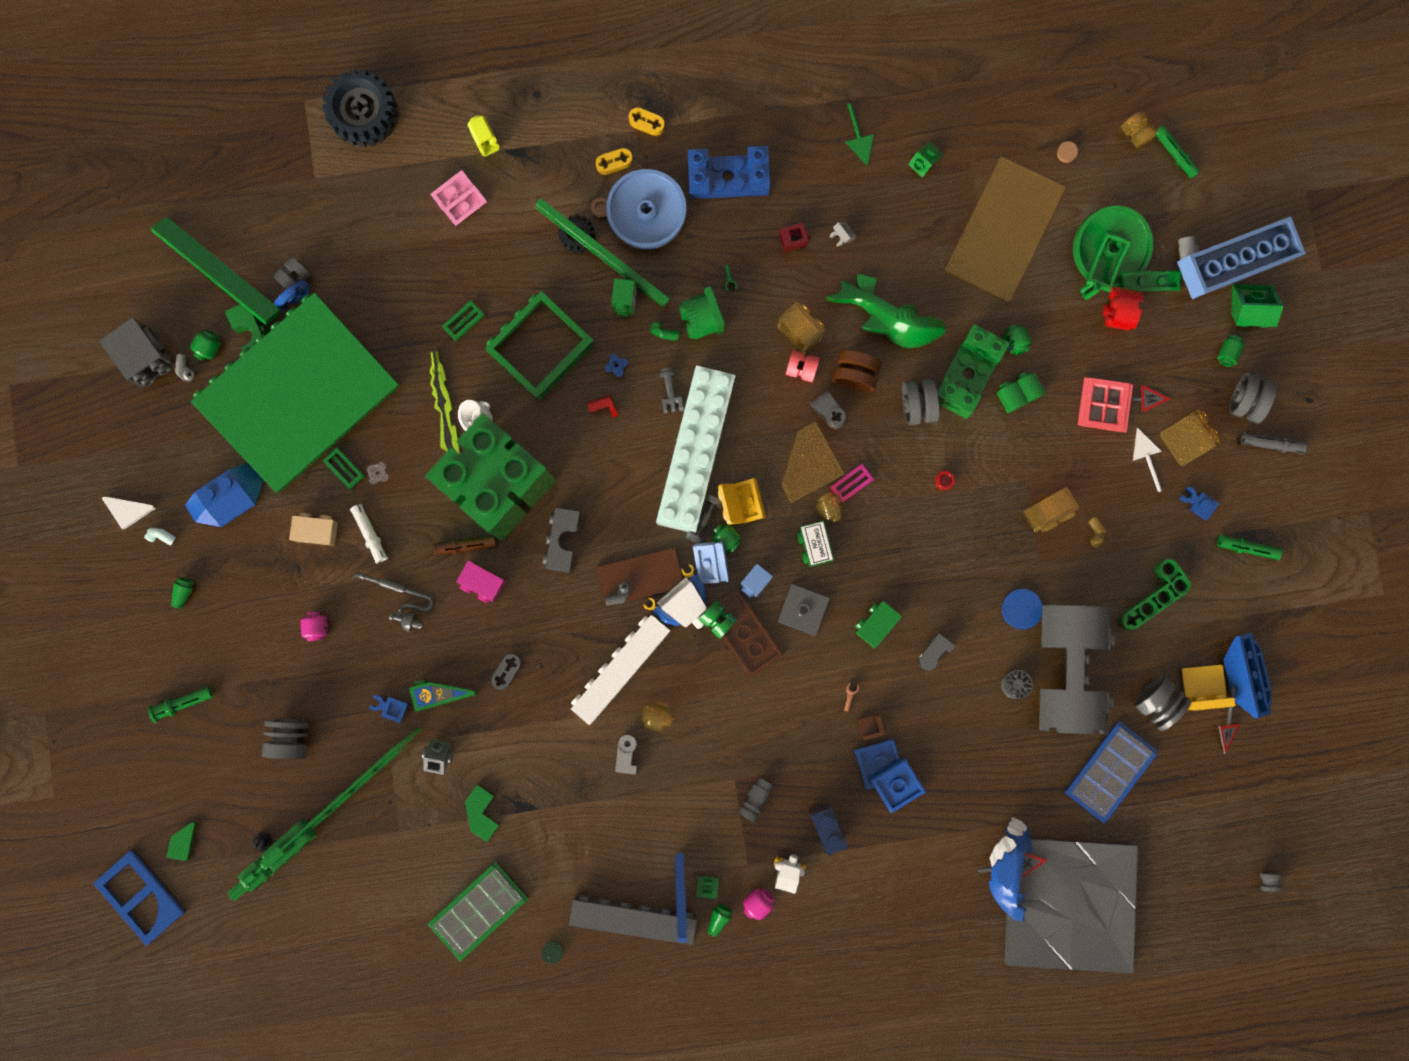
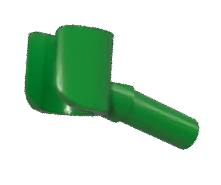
M725 265L727 277L725 290L728 292L727 285L729 283L734 284V289L736 290L737 284L731 277L730 267Z

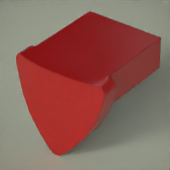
M611 394L587 401L589 412L609 406L612 417L618 416Z

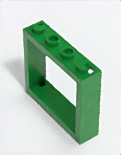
M542 291L539 294H534L529 299V304L525 308H520L510 323L507 322L502 326L501 332L497 337L493 336L489 339L485 348L538 401L595 345L593 339ZM544 303L582 341L535 388L496 349Z

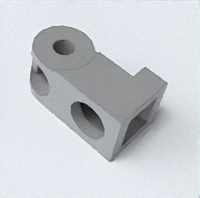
M624 735L619 740L615 772L637 773V765H632L633 751L637 747V740L632 735Z

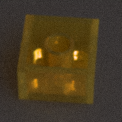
M796 301L779 317L777 327L806 355L822 340L825 330L823 329V323L817 318L814 319L809 314L810 310L804 304L800 305Z
M1065 487L1024 510L1023 513L1035 532L1041 530L1044 533L1058 525L1056 521L1059 520L1061 523L1075 516L1074 511L1079 509V506L1069 489Z

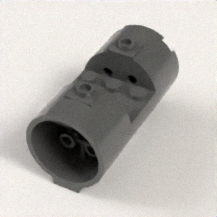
M1042 605L1041 647L1066 649L1065 689L1040 688L1039 731H1052V728H1056V732L1095 734V730H1099L1100 734H1108L1109 709H1113V696H1109V692L1084 690V687H1088V674H1084V666H1089V653H1085V649L1110 650V646L1115 644V633H1111L1110 629L1111 608Z

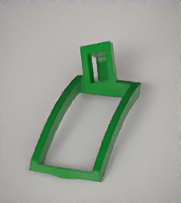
M1109 231L1105 233L1090 267L1086 285L1080 288L1084 299L1088 300L1100 290L1110 291L1121 262L1131 244V239ZM1108 238L1125 243L1117 259L1109 284L1092 277L1101 252ZM1094 285V289L1089 292L1088 289Z

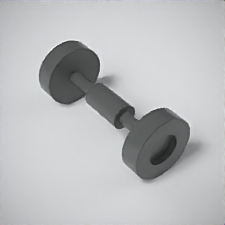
M709 494L706 495L705 501L711 505L707 513L704 512L698 524L699 528L696 534L687 532L685 538L696 544L705 543V540L700 538L699 535L702 529L706 528L712 517L710 514L714 506L723 509L722 501Z

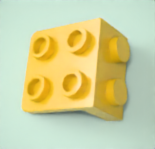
M756 478L736 484H720L718 486V496L724 508L723 517L728 524H745L766 518Z

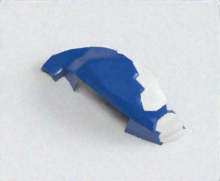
M1012 817L1009 826L1006 827L1007 835L995 846L990 856L992 881H989V885L994 899L1003 911L1014 920L1025 922L1024 913L1027 908L1022 907L1021 903L1026 894H1020L1019 889L1025 851L1033 853L1029 828L1021 820Z

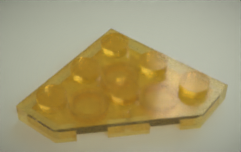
M816 421L800 429L795 438L781 485L790 503L845 475Z

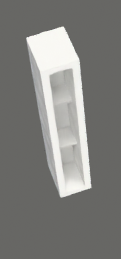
M652 615L649 618L645 616L638 624L640 629L636 633L632 631L625 639L627 644L623 648H617L612 654L614 659L610 664L605 663L599 669V677L596 680L592 678L585 686L587 691L582 696L578 694L571 702L574 705L571 710L588 725L594 722L669 634L670 630Z

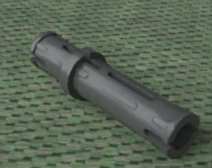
M1244 432L1241 439L1242 445L1276 449L1282 453L1295 452L1304 454L1307 449L1306 441L1292 440L1288 437L1277 438Z

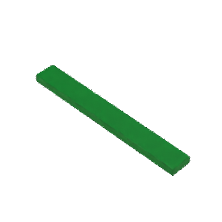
M540 198L538 200L536 209L624 278L635 281L636 287L660 306L664 307L670 298Z
M165 217L151 227L155 235L265 325L281 314V310L168 217Z

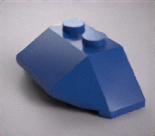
M248 463L229 469L195 491L185 504V507L195 522L223 527L257 504L264 480Z
M1252 633L1236 636L1223 659L1230 692L1232 687L1236 688L1235 702L1254 718L1270 715L1272 690L1263 652Z

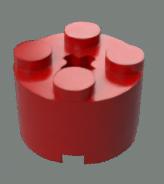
M1111 287L1109 302L1104 305L1102 316H1106L1104 325L1127 331L1135 329L1142 309H1139V302L1143 303L1142 291Z

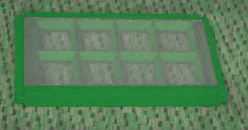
M495 862L434 917L428 925L456 958L461 961L529 898L503 868Z

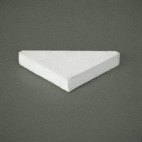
M110 497L102 498L122 529L128 528L156 509L153 505Z

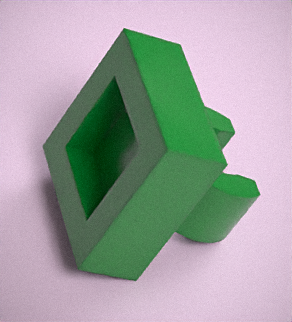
M698 875L696 897L717 899L719 877Z

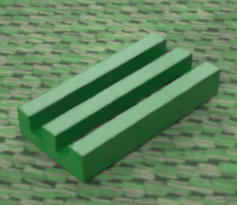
M470 300L442 328L457 342L484 318L485 314ZM471 307L474 308L456 326H454L451 330L449 329V327L452 324H454L462 315H464ZM476 313H478L476 317H474L466 326H464L456 335H454L456 331H458L467 321H469Z
M336 447L322 460L349 490H352L361 479L366 477L339 447ZM337 453L358 474L357 477L335 456ZM331 458L352 479L351 483L329 461Z

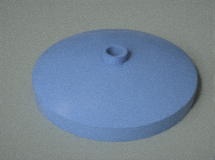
M641 169L626 174L614 184L608 195L606 213L612 231L622 242L638 249H655L671 242L681 231L686 218V201L682 189L670 176L657 170Z

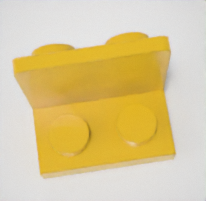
M1223 665L1181 669L1184 697L1187 696L1192 700L1188 710L1235 706L1234 698L1227 697Z

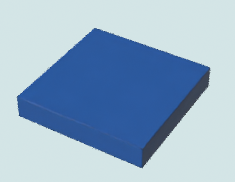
M894 738L854 749L866 790L874 788L869 779L870 777L900 760Z
M905 757L869 778L890 813L895 812L926 793Z

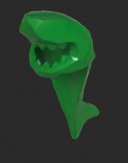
M845 280L841 281L840 292L826 296V299L830 302L852 303L863 307L870 315V319L862 328L873 333L884 334L891 342L904 348L922 347L940 338L946 332L945 324L940 319L931 316H918L915 305L908 304L896 308L883 299L861 290Z

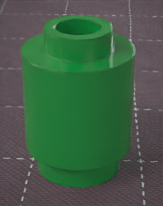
M1230 335L1224 340L1217 357L1221 365L1226 367L1237 365L1244 348V340L1242 338Z

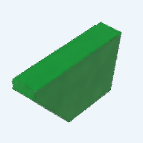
M197 822L190 823L171 836L167 858L183 861L189 860Z

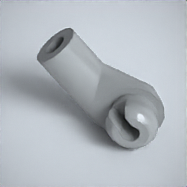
M177 354L175 373L183 381L190 382L194 379V372L186 366V355Z

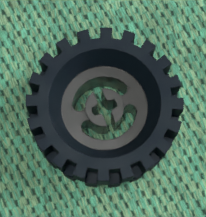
M351 69V75H347L344 71L340 73L342 76L340 80L336 77L331 80L334 84L333 87L327 85L325 90L329 95L323 94L322 100L326 105H322V108L326 114L324 115L335 133L344 142L347 140L350 145L355 146L357 142L360 147H366L365 142H368L370 146L376 145L374 141L376 139L383 142L386 140L383 135L387 133L390 136L393 132L390 126L396 127L397 124L395 117H398V110L396 108L398 106L392 92L381 77L378 78L374 72H371L369 75L367 70L361 69V74H358L356 69ZM366 100L374 102L375 108L373 113ZM350 108L353 109L352 112L357 118V121L349 117Z

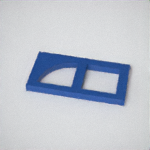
M133 849L129 850L126 855L93 883L146 946L185 913L184 909ZM130 864L147 885L123 906L106 884ZM153 892L158 901V916L154 926L147 934L129 912Z

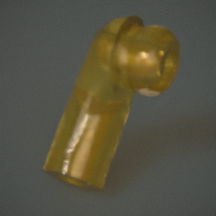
M1094 517L1088 521V524L1095 532L1090 543L1093 547L1098 548L1105 543L1106 529L1098 518Z

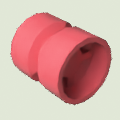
M793 350L785 375L794 378L801 376L802 380L812 383L820 357L810 354L806 357L803 352ZM799 361L805 362L803 370L797 369Z

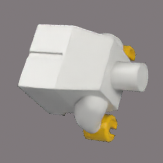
M791 854L789 860L779 859L778 856L775 858L774 865L778 870L775 888L796 893L799 876H804L806 870L805 864L797 863L798 856Z

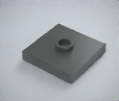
M791 584L777 622L816 636L830 598Z

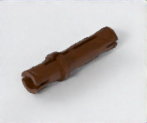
M493 535L460 540L453 538L451 541L434 543L435 556L449 553L456 555L462 551L496 547V538Z

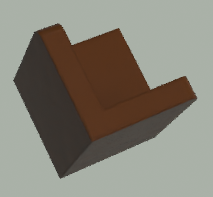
M879 714L857 719L864 740L885 735Z

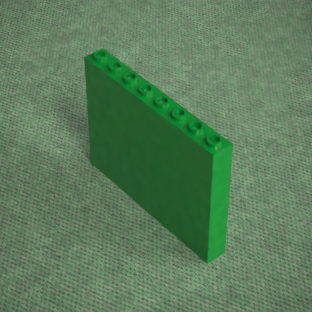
M310 293L301 300L302 304L300 306L291 308L285 314L287 317L280 322L278 320L270 327L271 331L267 335L262 334L255 340L256 344L251 349L249 347L244 349L239 354L240 358L236 362L231 361L224 367L225 371L220 376L215 375L208 382L210 385L205 389L201 388L193 395L194 399L190 401L275 493H280L400 386L315 293L312 295Z

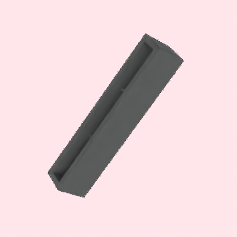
M579 895L573 899L569 926L693 945L697 916H693L692 912L686 911L687 941L679 942L677 913H673V910L670 908L654 910L650 905L641 904L640 907L632 906V903L620 901L619 904L611 903V899L599 898V901L591 900V896Z

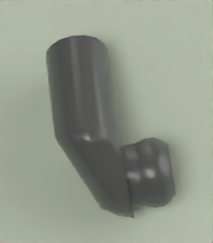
M620 583L616 594L605 596L606 606L625 603L631 594L632 588L629 583Z

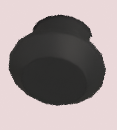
M265 833L255 835L252 841L254 849L260 852L266 851L271 845L270 837Z

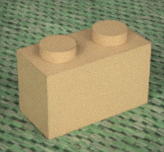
M300 513L299 516H292L289 540L335 546L338 522L332 520V516L320 515L319 518H312V514Z

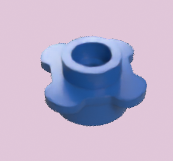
M611 354L609 363L605 365V371L621 377L625 367L628 365V361L625 358L617 357L616 354Z

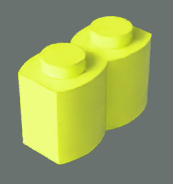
M478 115L471 118L468 128L482 156L486 157L498 151L499 144L486 117Z

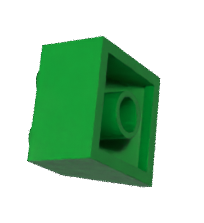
M1232 285V317L1237 326L1277 327L1283 304L1273 285Z

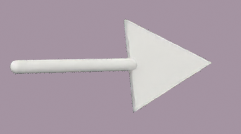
M1137 428L1133 461L1146 457L1157 490L1161 492L1162 489L1150 455L1162 451Z

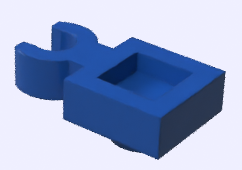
M1186 487L1185 490L1190 494L1189 498L1181 495L1179 499L1184 503L1189 502L1192 504L1189 510L1203 520H1208L1219 503L1203 492H1200L1197 496L1196 491L1192 487Z
M380 695L373 696V698L379 700V705L377 707L370 705L369 708L371 710H383L382 717L402 723L409 703L393 697H388L386 702Z

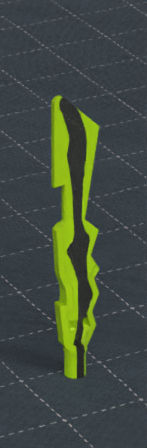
M434 351L431 352L432 366L429 372L432 375L430 382L433 388L432 394L436 398L434 408L441 412L440 447L445 451L452 447L460 454L459 444L456 442L458 440L456 425L451 426L450 412L453 409L449 392L445 386V381H447L445 371L439 358V352Z

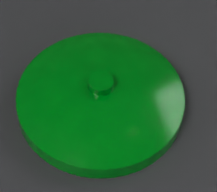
M1106 206L1089 214L1078 227L1073 242V256L1078 270L1087 279L1095 254L1107 231L1131 239V244L1121 262L1113 287H1120L1121 271H1144L1148 266L1153 252V236L1147 221L1135 210L1125 206ZM1108 238L1097 262L1093 279L1109 284L1113 269L1125 243Z

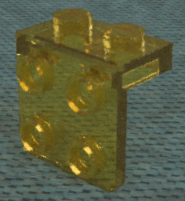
M1198 409L1160 433V437L1180 466L1193 461L1220 443L1218 440L1220 439L1219 434L1214 428L1211 429L1209 427L1207 416Z

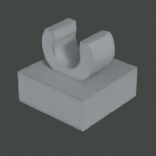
M838 222L833 227L835 231L830 234V238H834L836 235L840 237V241L836 246H842L844 243L852 242L857 238L846 222Z

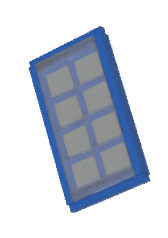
M1117 721L1068 785L1064 793L1105 824L1155 758L1158 751L1121 722Z

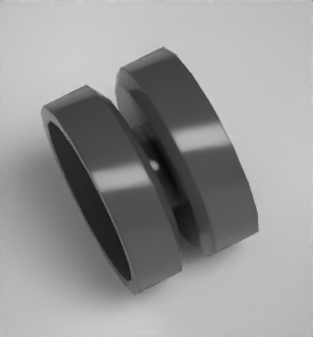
M1250 372L1245 373L1232 394L1229 413L1238 417L1246 415L1247 420L1257 424L1261 423L1273 405L1277 393V383L1266 378L1260 381L1258 375Z
M922 379L919 387L914 380L904 381L902 384V400L908 426L919 425L922 417L926 423L938 422L939 401L934 379Z

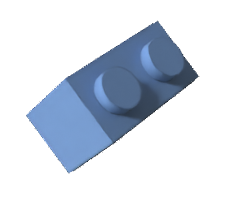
M756 564L740 585L743 587L741 591L750 598L752 596L756 598L773 576Z

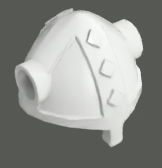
M474 400L462 402L458 410V418L463 429L466 431L481 413H484L493 421L489 410L490 404Z

